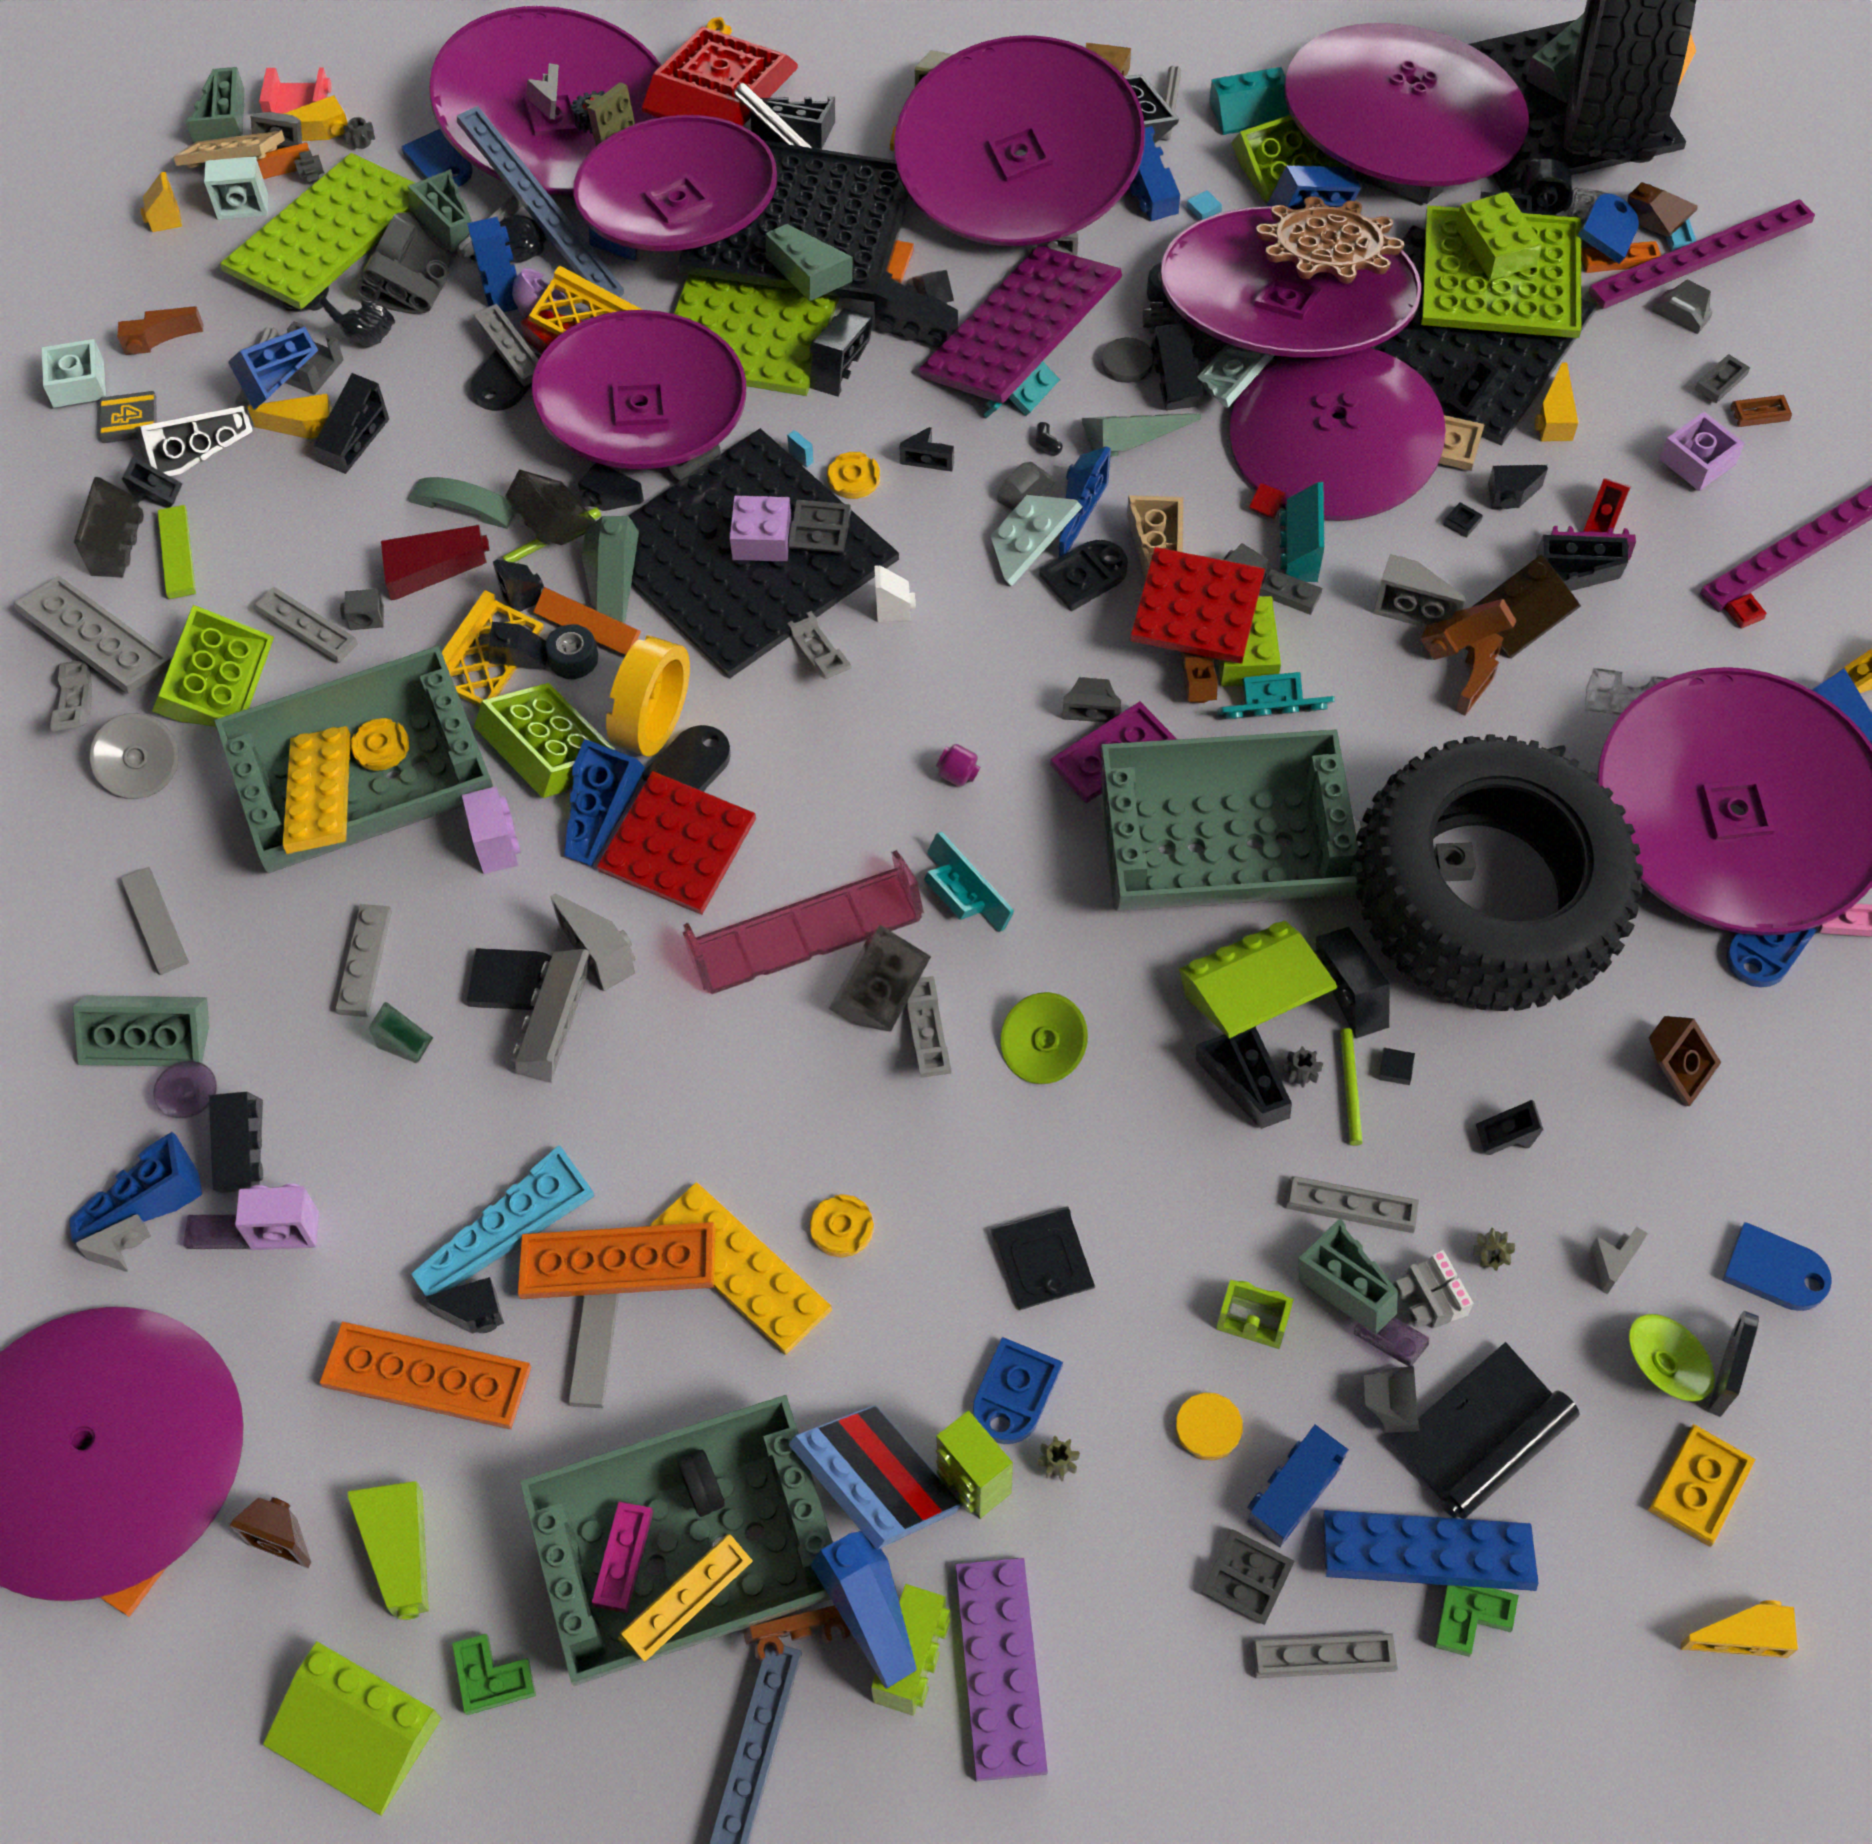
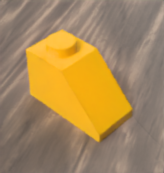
M161 172L143 195L144 207L140 208L144 223L149 222L152 232L182 227L180 209L166 172Z

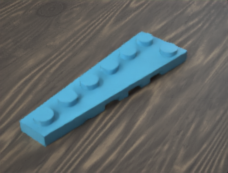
M560 1145L530 1170V1174L519 1184H513L505 1191L506 1195L495 1205H489L482 1212L483 1215L471 1226H465L449 1243L442 1246L411 1273L425 1297L456 1287L521 1245L522 1234L541 1232L595 1196L593 1190Z

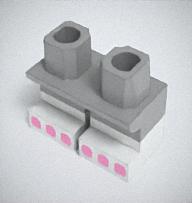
M1444 1250L1433 1254L1431 1259L1418 1265H1410L1407 1273L1394 1281L1393 1285L1398 1290V1298L1400 1300L1414 1295L1419 1303L1409 1307L1407 1311L1414 1327L1430 1323L1433 1329L1468 1316L1474 1304L1460 1278L1456 1279L1458 1275Z

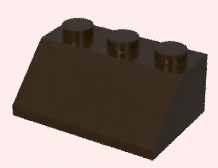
M1542 554L1472 606L1504 599L1517 621L1513 628L1496 634L1504 638L1501 646L1510 658H1513L1581 607L1567 585Z

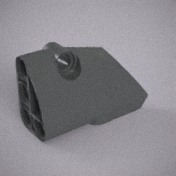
M413 212L397 213L393 216L376 248V253L371 255L362 271L356 291L363 299L378 303L386 309L404 313H426L431 310L449 274L448 266L451 253L439 246L426 233Z

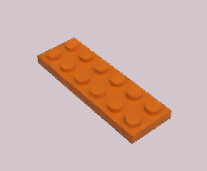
M713 1222L522 1234L518 1296L520 1299L714 1288L716 1227Z
M342 1321L319 1383L322 1387L511 1430L532 1367L528 1362Z

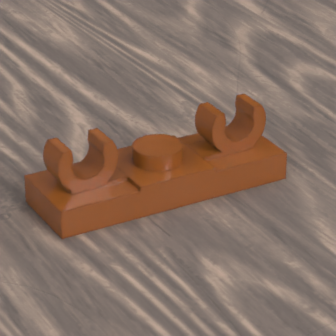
M833 1605L748 1627L743 1634L746 1645L758 1642L755 1646V1656L760 1661L765 1658V1644H771L774 1647L776 1656H780L783 1653L784 1646L778 1637L791 1636L792 1641L800 1640L811 1636V1630L824 1626L821 1633L822 1639L825 1643H830L833 1640L831 1635L832 1627L840 1629L843 1639L850 1636V1630L836 1606Z

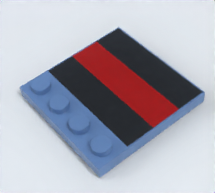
M876 1405L795 1435L789 1443L792 1450L877 1550L955 1514L962 1506L954 1494Z

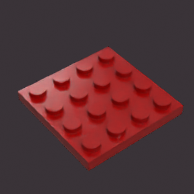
M1155 547L1130 641L1242 664L1265 568Z
M652 771L598 863V871L703 915L754 824L756 814Z

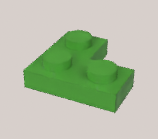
M1446 1585L1435 1648L1470 1657L1473 1650L1477 1623L1511 1632L1514 1626L1519 1595L1495 1588Z
M487 1634L452 1643L463 1708L466 1715L536 1696L528 1658L494 1667L490 1640Z

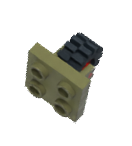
M620 82L606 93L604 91L599 93L592 91V94H588V92L583 93L584 97L579 95L577 100H573V104H571L575 126L584 133H587L589 130L590 134L594 136L596 146L616 132L635 125L628 87Z

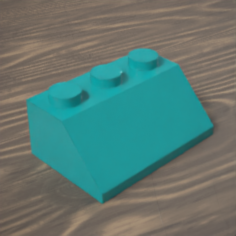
M1282 67L1211 79L1209 103L1223 135L1238 133L1290 115L1284 94L1286 75Z
M1317 482L1287 498L1285 510H1280L1279 526H1284V531L1280 532L1279 547L1284 548V553L1280 554V570H1285L1286 575L1305 582H1318L1325 548L1323 482Z

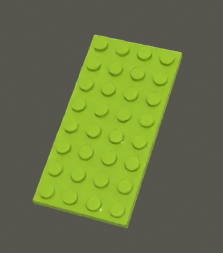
M350 153L220 263L223 272L302 310L381 240L395 214L410 212L408 186L415 182L356 154Z

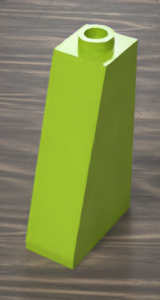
M417 1481L348 1491V1499L387 1609L394 1617H398L400 1620L415 1619L419 1617V1613L429 1612L423 1490Z

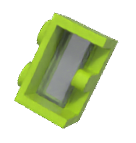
M1230 1279L1216 1330L1280 1349L1294 1299L1287 1297L1279 1291H1267L1257 1288L1246 1281Z

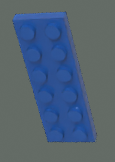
M1324 1510L1323 1533L1326 1577L1528 1591L1537 1590L1539 1582L1531 1523Z

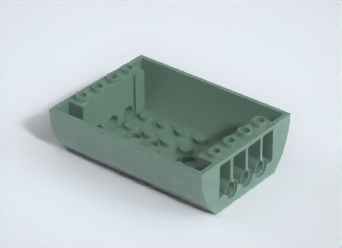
M439 645L214 720L258 856L268 873L463 807V794L493 787ZM373 719H392V722L400 723L404 727L409 737V750L406 757L398 765L387 770L373 771L363 768L356 762L351 751V738L353 734L355 736L362 724ZM347 726L350 732L346 842L286 854L283 847L290 738L303 733L310 734L324 731L331 727ZM424 761L428 763L423 769L414 768L418 762ZM392 771L400 772L399 776L394 779L386 778L387 774Z
M1337 729L1102 744L1101 805L1115 911L1356 895L1355 891L1363 887V885L1356 884V874L1363 871L1360 861L1353 862V857L1359 847L1356 840L1357 836ZM1285 838L1291 842V845L1282 847L1276 843V840ZM1257 840L1262 844V847L1253 849L1247 845V842ZM1199 844L1204 850L1196 853L1190 851L1188 846ZM1170 846L1174 849V852L1172 854H1163L1159 851V848Z
M787 1395L779 1396L520 1481L573 1686L831 1600L810 1564L819 1551L832 1544L833 1541L811 1471L789 1446L795 1435L799 1433ZM701 1449L705 1451L725 1502V1506L722 1509L713 1511L703 1517H699L696 1513L677 1464L679 1458ZM618 1502L646 1506L653 1509V1516L628 1613L598 1608L592 1604ZM752 1526H761L765 1530L764 1537L758 1542H752L746 1538V1532ZM731 1534L753 1562L645 1662L634 1651L624 1648L617 1640L620 1636L619 1633L713 1548L717 1538ZM656 1558L663 1559L666 1562V1567L662 1573L652 1575L647 1571V1566L651 1560Z

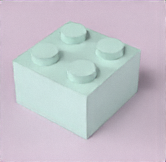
M256 156L205 161L204 183L218 220L268 215V192Z
M95 339L42 347L43 387L53 408L101 400V397H106L104 359Z

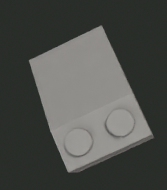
M1390 554L1381 579L1374 614L1426 628L1428 624L1451 619L1455 611L1463 610L1466 597L1418 561Z
M556 893L550 896L559 927L574 949L590 951L589 970L603 991L635 974L633 961L636 959L630 949L632 945L631 940L624 930L618 931L612 921Z

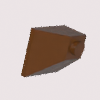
M1641 182L1628 195L1627 202L1638 216L1639 226L1670 237L1698 208V205L1644 182Z
M1664 1016L1648 1038L1657 1063L1683 1104L1690 1107L1719 1067L1721 1061L1694 1018Z
M258 1497L232 1520L230 1527L247 1545L309 1568L311 1559L298 1520L289 1510L290 1505L285 1501L275 1497L267 1501Z

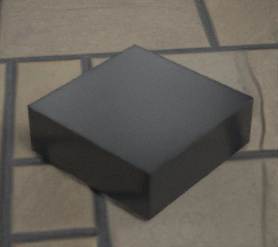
M1459 502L1445 518L1444 525L1467 538L1481 522L1483 515Z
M1384 1048L1379 1080L1410 1085L1415 1053Z

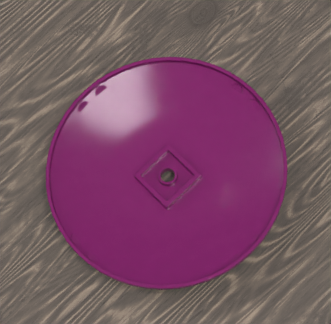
M514 7L481 16L460 28L447 40L435 58L431 70L430 102L434 117L443 135L467 161L481 171L504 182L456 122L457 115L476 106H479L548 194L574 196V180L578 168L596 145L594 136L590 134L589 130L587 133H584L575 126L571 109L573 100H577L579 95L584 97L583 93L586 92L588 94H592V91H596V93L604 91L606 93L620 82L628 87L635 124L656 119L657 117L642 112V105L653 73L662 65L631 34L601 18L560 7ZM549 63L559 65L555 110L557 116H555V120L549 119L526 97L527 80L542 81L543 73L548 74Z
M1363 23L1328 31L1306 43L1297 52L1288 67L1284 82L1285 100L1290 115L1302 133L1314 145L1338 162L1354 170L1395 183L1433 187L1459 185L1485 178L1501 170L1515 158L1522 148L1528 132L1529 116L1525 99L1514 80L1503 68L1484 53L1456 38L1417 26L1396 23Z
M1036 35L1001 37L972 45L953 54L921 79L912 90L899 115L894 140L895 159L900 179L909 197L929 219L942 228L966 239L985 244L1000 246L1034 245L1068 236L1087 227L1106 214L1122 198L1133 182L1142 161L1145 144V126L1140 103L1131 85L1117 68L1097 53L1081 45L1053 37ZM1019 150L1027 152L1023 156H1017L1014 154L1016 151Z
M1273 206L1237 209L1198 221L1176 236L1166 249L1162 259L1160 273L1162 288L1170 304L1184 319L1199 330L1223 342L1243 349L1276 356L1330 357L1358 352L1376 346L1395 336L1409 324L1418 309L1421 297V281L1418 271L1403 250L1397 255H1382L1390 261V267L1386 273L1376 274L1365 269L1357 270L1356 277L1348 284L1341 283L1334 274L1327 272H1318L1310 279H1302L1298 276L1294 262H1270L1266 257V248L1275 245V243L1259 239L1256 227L1259 224L1278 223L1272 218L1271 209ZM1290 207V209H1293V210L1304 209V208Z
M1733 667L1706 668L1675 675L1657 683L1633 700L1620 714L1602 747L1596 783L1600 787H1609L1614 793L1610 797L1614 804L1624 807L1626 813L1622 817L1626 824L1630 823L1633 825L1635 833L1631 835L1633 844H1639L1641 853L1636 856V862L1643 866V875L1637 878V880L1664 903L1692 919L1722 930L1752 935H1783L1818 927L1839 917L1858 903L1872 888V744L1845 713L1823 696L1799 683L1768 672ZM1730 805L1741 807L1744 810V815L1735 814L1731 810Z

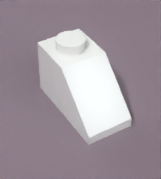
M880 565L874 566L877 621H911L910 609H916L915 592L909 593V581Z

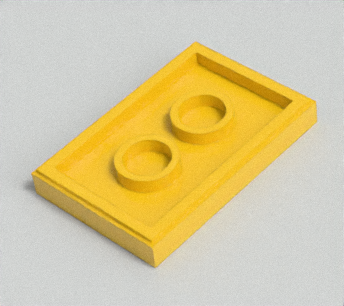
M1693 1424L1647 1511L1711 1547L1756 1459Z

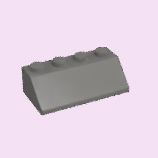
M578 949L553 952L551 961L544 962L540 978L544 979L541 989H535L531 1000V1006H535L532 1016L526 1015L521 1030V1033L525 1034L522 1044L516 1043L513 1051L512 1061L516 1063V1073L552 1083L588 976L589 950Z

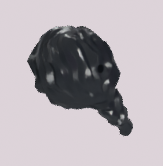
M513 214L504 217L499 222L501 227L506 226L510 242H506L505 245H510L515 261L523 262L534 256H539L543 252V243L547 239L535 220L527 216ZM475 254L471 255V260L476 262Z
M323 295L319 301L324 310L329 313V316L340 326V329L348 339L358 342L362 346H373L374 344L381 343L382 339L391 330V326L395 324L394 316L382 305L373 303L371 300L362 299V307L359 310L350 309L345 314L340 313Z

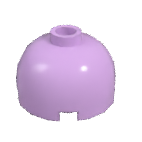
M530 268L522 269L517 275L512 289V296L518 306V311L525 317L529 316L549 285L541 279L543 274ZM554 289L551 294L553 301L565 299L562 292Z

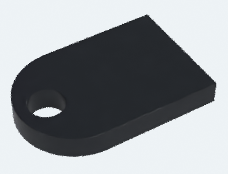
M496 349L471 381V391L475 402L480 407L491 411H501L513 407L532 386V383L526 386L521 384ZM534 353L540 359L541 355ZM489 394H496L494 398H485Z
M1093 540L1082 544L1040 568L1039 576L1071 611H1074L1119 585L1126 576L1128 559L1124 550L1117 544L1107 540ZM1106 556H1115L1118 560L1110 562L1104 558Z
M707 725L690 727L680 733L642 773L643 780L647 781L652 771L704 792L722 773L730 761L729 741L725 734L715 727ZM708 739H716L718 741L714 746H705L703 744Z
M476 948L467 996L468 1006L534 1010L535 1006H531L532 996L536 988L541 989L542 985L539 984L544 962H550L552 956L540 951Z
M1743 1311L1732 1330L1708 1412L1721 1417L1740 1393L1758 1328V1315Z

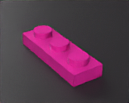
M618 1502L592 1600L594 1607L628 1613L653 1516V1509L651 1507Z

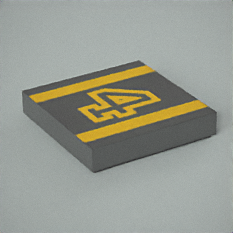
M154 391L101 397V439L103 443L138 439L135 427L157 423V404Z

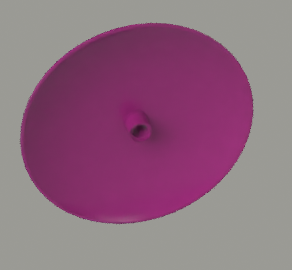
M105 1307L71 1313L51 1320L18 1338L0 1352L1 1587L30 1598L48 1601H79L111 1595L153 1577L182 1556L203 1535L226 1501L234 1483L243 1446L244 1422L238 1389L231 1372L217 1351L200 1334L180 1321L153 1311L130 1307ZM92 1440L91 1445L87 1449L81 1450L82 1445L86 1441Z

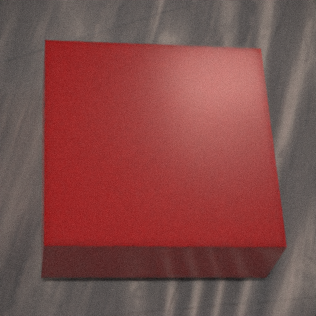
M1260 482L1249 508L1275 519L1286 493Z
M1751 593L1728 602L1725 610L1741 629L1765 619L1767 614Z

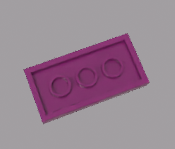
M1139 701L1050 759V766L1087 804L1101 794L1102 744L1177 740V738Z

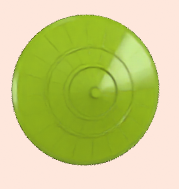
M1051 992L1032 994L1019 1001L1006 1016L1000 1035L1001 1051L1008 1067L1021 1079L1035 1084L1054 1083L1071 1074L1083 1059L1088 1043L1087 1024L1080 1009L1070 999Z
M1658 1314L1642 1315L1633 1322L1629 1332L1631 1351L1641 1370L1657 1387L1669 1395L1685 1401H1699L1710 1395L1715 1384L1714 1368L1705 1348L1688 1329L1680 1323Z

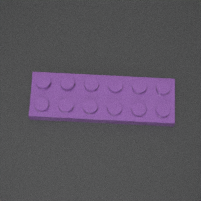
M1024 1558L956 1564L976 1782L1047 1775L1048 1769Z

